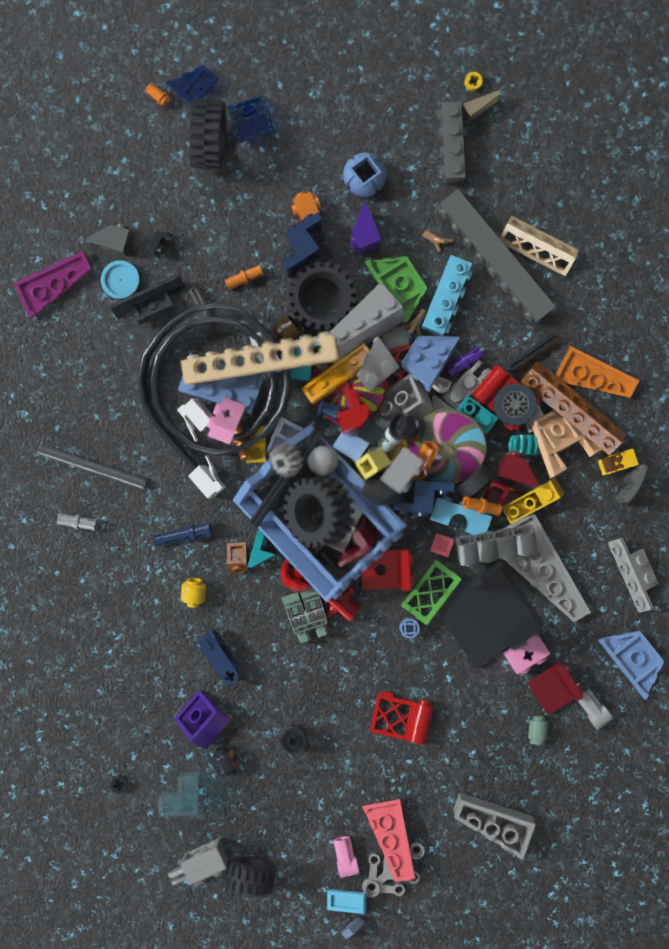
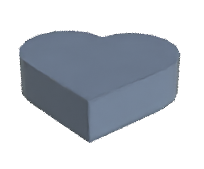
M358 917L344 928L341 934L347 939L354 935L365 922L361 917Z

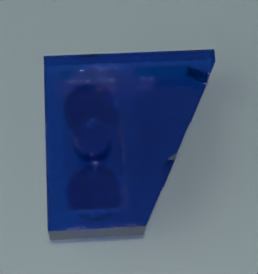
M202 65L195 68L192 72L182 74L181 77L175 80H168L166 85L192 106L194 99H203L218 81V76Z

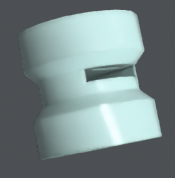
M388 427L385 433L380 435L377 443L384 451L391 452L403 439L391 435Z

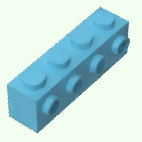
M453 255L450 256L421 329L439 336H443L444 332H449L452 325L449 322L451 315H456L459 307L456 304L458 297H463L466 287L463 286L465 280L469 281L473 270L470 269L472 263Z

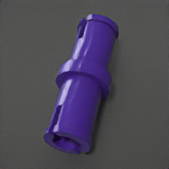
M476 347L465 356L461 355L460 359L445 368L449 375L454 377L465 368L469 369L470 365L483 358L484 355L479 350V347Z

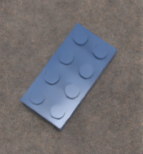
M206 363L201 365L202 373L207 371ZM219 363L220 369L223 370L226 365ZM254 374L187 385L184 384L182 376L178 391L215 404H221L225 397L245 405L243 413L253 416L264 383V377Z

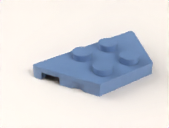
M418 336L402 360V368L411 373L416 381L420 380L425 385V389L430 392L459 344L460 337Z
M639 630L599 638L598 642L643 699H647L649 690L657 678V673L661 670L664 663L656 650Z

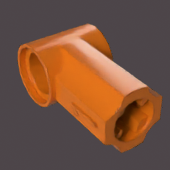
M432 441L423 442L417 457L423 461L421 465L424 471H421L418 476L413 475L412 478L414 480L421 481L425 479L430 471L431 465L440 449L436 443Z

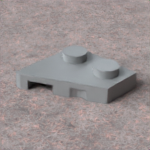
M378 337L373 340L374 344L357 373V377L368 391H371L399 368Z

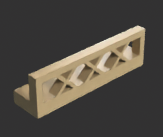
M513 216L510 217L499 238L505 246L564 276L567 275L579 251ZM507 232L515 235L517 240L511 242L504 237ZM530 242L534 249L526 250L522 243ZM545 250L549 252L551 258H542L539 251ZM563 259L569 263L564 269L557 265L556 260Z

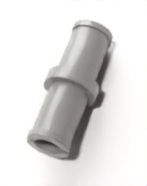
M59 513L57 525L70 526L76 530L82 528L96 531L98 519L85 518L78 514L73 516Z

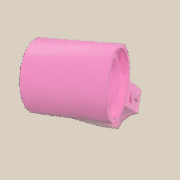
M350 836L334 839L340 878L360 874Z

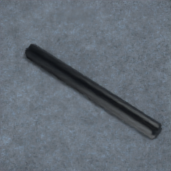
M317 428L312 430L298 450L300 451L299 456L304 458L301 462L302 464L323 436V433ZM281 475L249 520L252 526H260L294 476L284 478Z

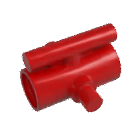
M349 585L337 599L332 597L327 601L330 605L325 614L329 618L339 612L344 618L351 621L361 608L351 599L355 588Z

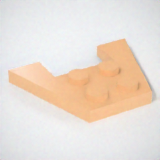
M555 410L531 423L550 478L557 476L567 469L557 453L571 445L580 442L589 457L602 451L600 447Z

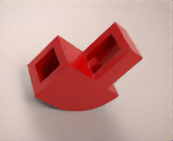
M354 387L347 389L345 393L350 409L339 412L337 415L343 435L362 428L369 413L368 403L360 405L362 400L359 392L355 393Z

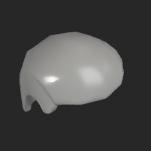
M329 446L315 448L308 457V465L311 472L317 476H327L333 473L339 460L338 455Z

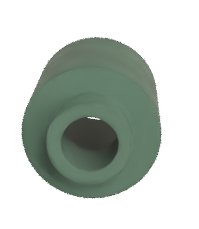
M535 715L533 719H529L528 738L531 744L545 745L546 740H548L549 721L545 720L544 716Z

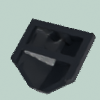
M373 477L366 479L361 490V495L377 507L406 501V498L392 487Z

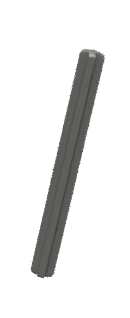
M39 445L37 449V454L140 489H145L146 479L45 445Z

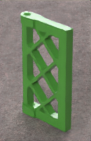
M435 559L401 606L428 626L462 579L442 565L439 560ZM436 567L441 570V576H430ZM450 577L454 581L449 586V588L446 589L444 578ZM442 578L443 589L432 591L431 580ZM429 580L430 591L419 593L424 583ZM444 592L439 601L434 604L433 593ZM430 594L432 605L421 606L420 595ZM415 596H417L418 607L409 605ZM432 607L427 617L422 615V608Z

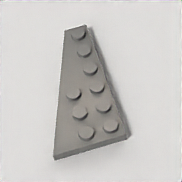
M534 512L505 527L515 528L521 525H532L535 530L537 545L536 553L530 556L517 555L505 561L573 622L591 613Z

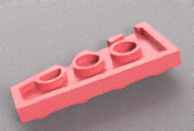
M401 799L362 806L395 882L415 879Z

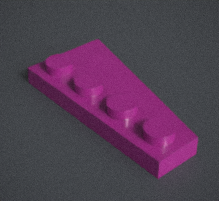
M82 251L14 283L29 318L32 319L89 273L92 268L85 253Z

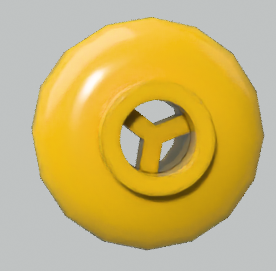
M188 578L181 587L182 602L191 608H196L199 604L204 603L206 600V584L199 578Z

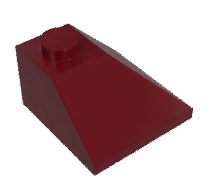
M511 450V452L505 451L497 469L499 476L537 487L538 482L522 453Z

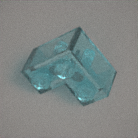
M180 772L178 776V791L161 792L159 795V816L199 815L200 772Z

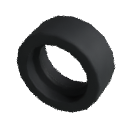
M483 465L470 478L462 482L457 487V490L463 497H471L494 476Z

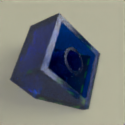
M263 95L227 106L238 143H247L252 139L267 137L275 133Z

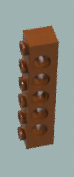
M539 361L532 366L521 380V383L526 385L609 456L622 444L626 433Z

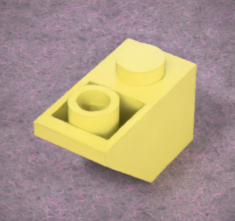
M382 447L355 462V467L366 482V479L375 476L392 463Z

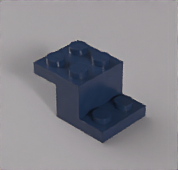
M318 212L314 215L310 213L303 218L304 222L298 226L294 224L287 229L286 240L295 253V256L294 254L287 256L282 264L287 277L319 257V248L310 236L322 228V218Z
M415 480L413 481L411 504H392V510L396 511L397 515H408V512H415V516L428 517V513L433 512L434 491H436V495L447 496L449 492H454V484Z

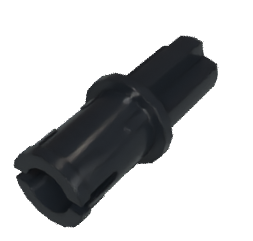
M326 549L317 556L338 581L347 575Z

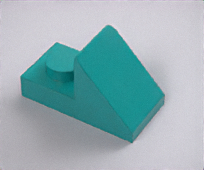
M259 529L248 563L250 568L275 555V553L261 550L262 546L266 547L268 538Z

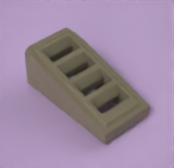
M498 90L462 104L463 115L468 121H472L498 102L501 92Z

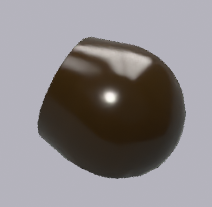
M290 315L279 319L271 328V333L279 344H281V340L293 339V342L300 341V337L308 336L304 327Z

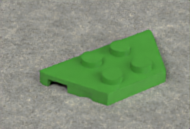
M407 256L375 261L367 260L365 264L377 283H382L402 305L405 319L403 323L405 325L427 290L426 285Z

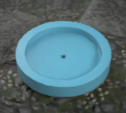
M114 261L104 268L101 275V284L109 296L115 299H125L137 291L140 277L132 264L126 261Z

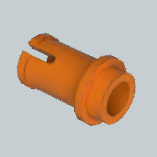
M150 83L147 86L145 92L152 96L158 105L165 106L170 101L168 92H163L155 83Z

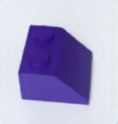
M367 204L363 205L352 230V237H350L351 247L354 252H358L359 256L380 248L381 237Z
M200 690L174 718L188 738L204 749H207L231 721L226 713Z

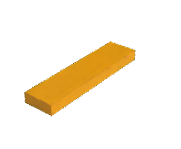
M363 342L301 388L313 405L355 375L364 364V359L370 350Z

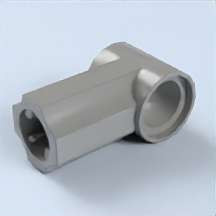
M590 689L582 692L584 697L578 702L588 714L587 717L590 722L599 730L610 722L613 717L604 705L600 704Z

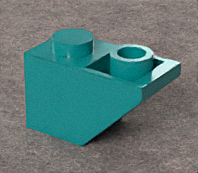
M297 350V353H294L295 356L300 357L302 350ZM312 365L291 368V380L310 382Z
M468 395L456 409L472 416L482 427L484 434L488 433L498 417Z

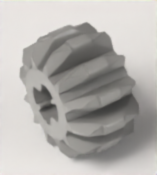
M284 443L273 449L269 462L273 464L272 469L277 470V475H283L285 478L298 473L303 466L301 462L304 458L299 456L300 451L295 450V445L290 446L289 443Z

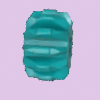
M513 435L510 437L508 443L509 452L511 450L521 452L523 457H536L540 454L536 436Z

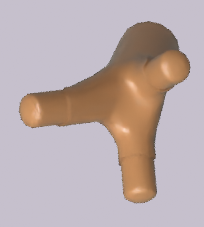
M425 230L422 235L434 243L438 252L441 251L440 243L453 242V239L439 237L428 230Z
M421 309L412 322L404 325V329L410 328L409 333L416 329V333L419 335L421 322L427 312Z

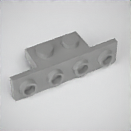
M623 537L608 542L638 612L654 609L646 590L659 583L644 549H639L630 554Z

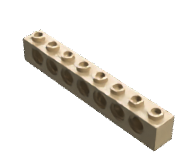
M331 332L319 334L320 337L318 338L303 336L300 337V341L293 342V339L281 340V344L274 345V342L263 343L262 347L255 348V345L245 346L242 351L227 349L224 350V354L209 352L206 353V357L199 358V355L187 356V360L181 361L184 384H200L339 361L341 358L338 337L331 335ZM316 344H320L322 347L319 354H315L313 351ZM297 347L302 348V355L300 357H296L294 354ZM281 350L283 357L278 361L275 355L277 351ZM260 353H262L264 355V360L262 363L259 364L257 362V356ZM243 356L245 364L240 367L238 359ZM225 360L226 367L221 370L219 363ZM203 363L207 364V371L205 373L201 371Z

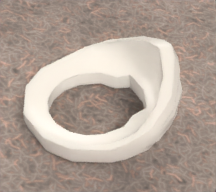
M438 377L432 388L440 394H444L449 390L451 381Z

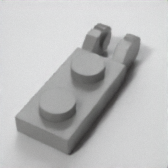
M480 360L470 370H467L442 397L453 409L456 410L467 395L470 396L482 383L481 381L490 373L491 370L487 368L479 378L472 374L481 366L482 362Z

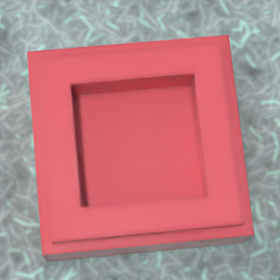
M436 533L430 551L449 557L454 539Z

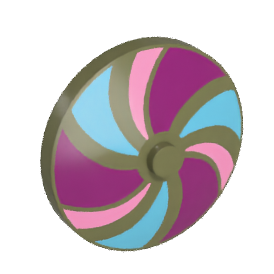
M441 409L423 417L426 422L425 435L418 442L409 441V451L417 456L424 441H432L440 448L425 478L433 482L458 483L470 478L479 470L486 455V438L482 427L472 416L455 409Z

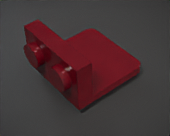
M557 662L528 682L530 689L547 714L553 713L573 699L579 701L584 697L581 693L583 688L578 681H573L570 676L573 673L567 664L563 665Z

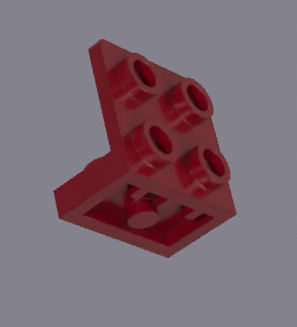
M366 515L359 519L352 533L354 543L348 545L344 553H342L338 561L339 566L344 564L350 565L357 557L361 555L364 557L371 553L372 547L376 543L375 540L378 532Z

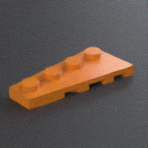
M572 346L569 347L555 374L567 384L631 398L639 383V380Z

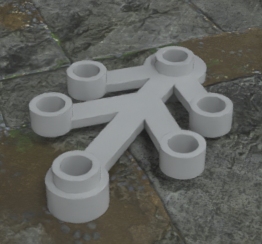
M420 842L410 844L412 859H420L424 855V847ZM418 846L420 850L419 852H414L413 848ZM371 853L368 857L370 863L369 878L365 879L362 884L363 892H366L368 897H376L380 892L402 896L405 892L402 883H395L394 886L383 884L388 879L395 880L385 856L383 873L377 877V865L380 863V856L377 853ZM373 856L378 858L376 862L371 861ZM414 870L417 878L404 881H410L413 884L417 883L420 879L419 873ZM369 884H374L375 888L371 890L368 886ZM398 886L402 887V891H401V892H397V891L395 890L396 887H398Z

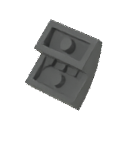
M645 464L635 466L622 479L627 486L614 497L618 503H628L636 494L646 474L647 466Z

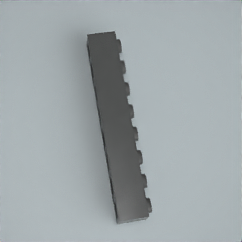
M459 189L455 190L439 204L440 215L452 223L451 228L454 232L461 234L464 238V244L476 252L475 256L478 261L485 263L488 267V273L500 281L499 285L502 290L510 293L513 297L511 298L513 303L524 310V316L529 322L537 323L556 307Z

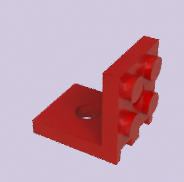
M407 549L385 550L378 560H372L371 565L363 571L362 590L391 588L410 590V585H414V575L410 573L409 567L413 566V555ZM378 564H383L386 567V572L383 575H378L375 572V567Z

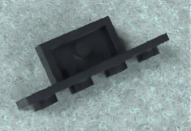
M178 274L123 300H119L110 305V308L116 318L134 311L136 319L141 325L174 310L169 295L186 288Z

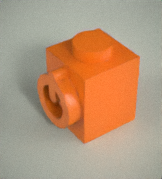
M304 191L295 195L296 198H293L294 205L291 208L295 217L299 216L301 223L304 222L303 218L310 213L314 215L322 211L316 194Z

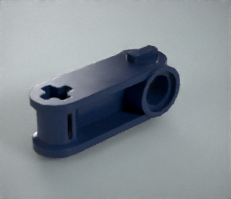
M211 629L196 640L197 645L222 681L228 685L235 684L241 677L242 670L223 643L218 632ZM229 672H230V673L234 672L235 675H234V676H233V675L229 676L228 673H229Z

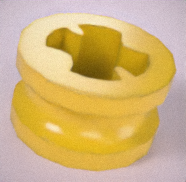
M477 72L469 73L465 78L466 88L470 91L480 88L482 84L481 75ZM471 77L478 79L476 86L469 84Z

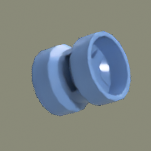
M413 618L403 619L399 627L400 632L406 638H414L418 635L420 629L419 624Z

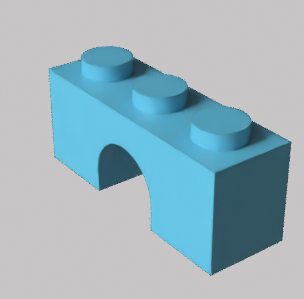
M441 495V498L436 497L429 520L448 526L453 515L461 514L467 521L464 532L472 535L487 532L492 518L488 513L479 514L477 511L464 509L462 502H459V505L452 503V498Z

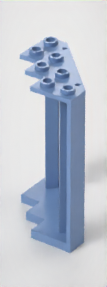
M309 425L285 443H289L290 446L295 445V450L298 451L314 427ZM323 437L314 447V449L319 446H329L332 448ZM338 453L339 460L336 469L328 476L337 478L336 482L341 481L344 484L342 489L347 488L350 492L347 496L349 498L352 497L357 507L386 536L350 573L338 582L304 544L298 543L299 538L292 537L291 534L293 532L288 530L286 524L272 509L258 527L326 602L332 597L337 599L344 592L343 590L351 584L352 579H358L363 574V571L371 565L372 560H378L383 555V552L391 546L392 541L396 542L403 536L402 530L406 527L403 521L388 506L377 507L361 495L365 481ZM271 458L265 461L256 474L244 482L233 499L249 519H251L263 502L256 491L277 472L276 469H272L273 464L269 462Z

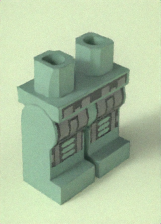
M313 587L307 591L300 592L305 610L299 592L281 598L293 632L297 634L301 643L311 640L308 632L309 629L315 628L318 637L328 634L326 625L328 622L320 594Z

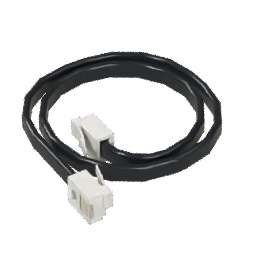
M217 302L191 306L171 319L155 335L142 354L137 376L140 403L157 431L192 469L193 472L188 477L207 498L215 497L226 486L219 479L209 456H205L209 468L207 465L199 466L172 434L192 449L214 455L244 451L264 439L274 429L287 410L292 389L290 369L282 370L284 388L279 409L259 434L239 446L217 449L195 442L198 439L193 426L195 425L200 431H210L207 425L211 416L214 417L199 399H191L186 405H182L178 409V412L184 417L193 439L174 424L162 403L159 377L163 359L177 338L196 326L222 323L238 327L254 339L259 347H262V344L265 343L260 335L244 323L218 316L190 320L170 333L178 324L197 312L221 309L238 313L257 327L269 342H274V345L279 344L263 323L244 309ZM169 334V336L167 337V339L155 355L153 368L150 376L153 404L156 410L158 411L160 417L162 418L163 422L165 423V427L161 423L154 409L149 403L146 377L148 373L151 356L156 351L162 340ZM279 350L276 352L278 358L281 360L283 357V352ZM277 371L269 372L271 386L265 409L252 427L242 433L234 434L232 440L248 438L259 431L273 411L279 387Z

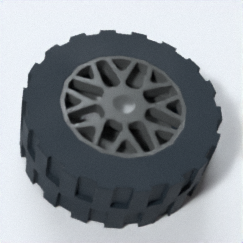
M511 383L504 386L497 393L494 400V410L496 416L506 425L521 426L529 422L536 413L537 399L534 392L526 385Z

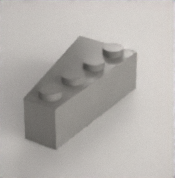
M382 283L378 284L330 331L331 335L338 337L340 358L342 359L363 342L366 345L376 337L405 320L403 307Z
M459 792L453 809L455 819L482 833L489 840H493L501 845L502 848L511 851L523 860L535 827L533 816Z

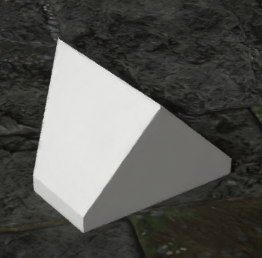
M281 417L266 453H271L276 446L284 444L302 431L303 428Z

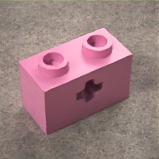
M224 397L221 404H216L213 412L216 416H211L207 425L210 428L208 436L230 445L245 405Z
M531 637L527 640L526 646L516 651L509 648L503 652L516 674L521 673V675L530 671V666L533 664H541L548 659L546 656L550 654L540 637ZM525 651H528V652L530 653V654H529V656H530L529 659H527V658L524 657V656H525V653H524Z

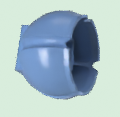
M359 153L354 155V159L347 161L343 171V179L345 185L350 187V192L357 196L369 197L375 195L376 190L380 191L383 188L387 175L385 165L379 162V157L371 153ZM367 162L376 174L363 183L354 171Z

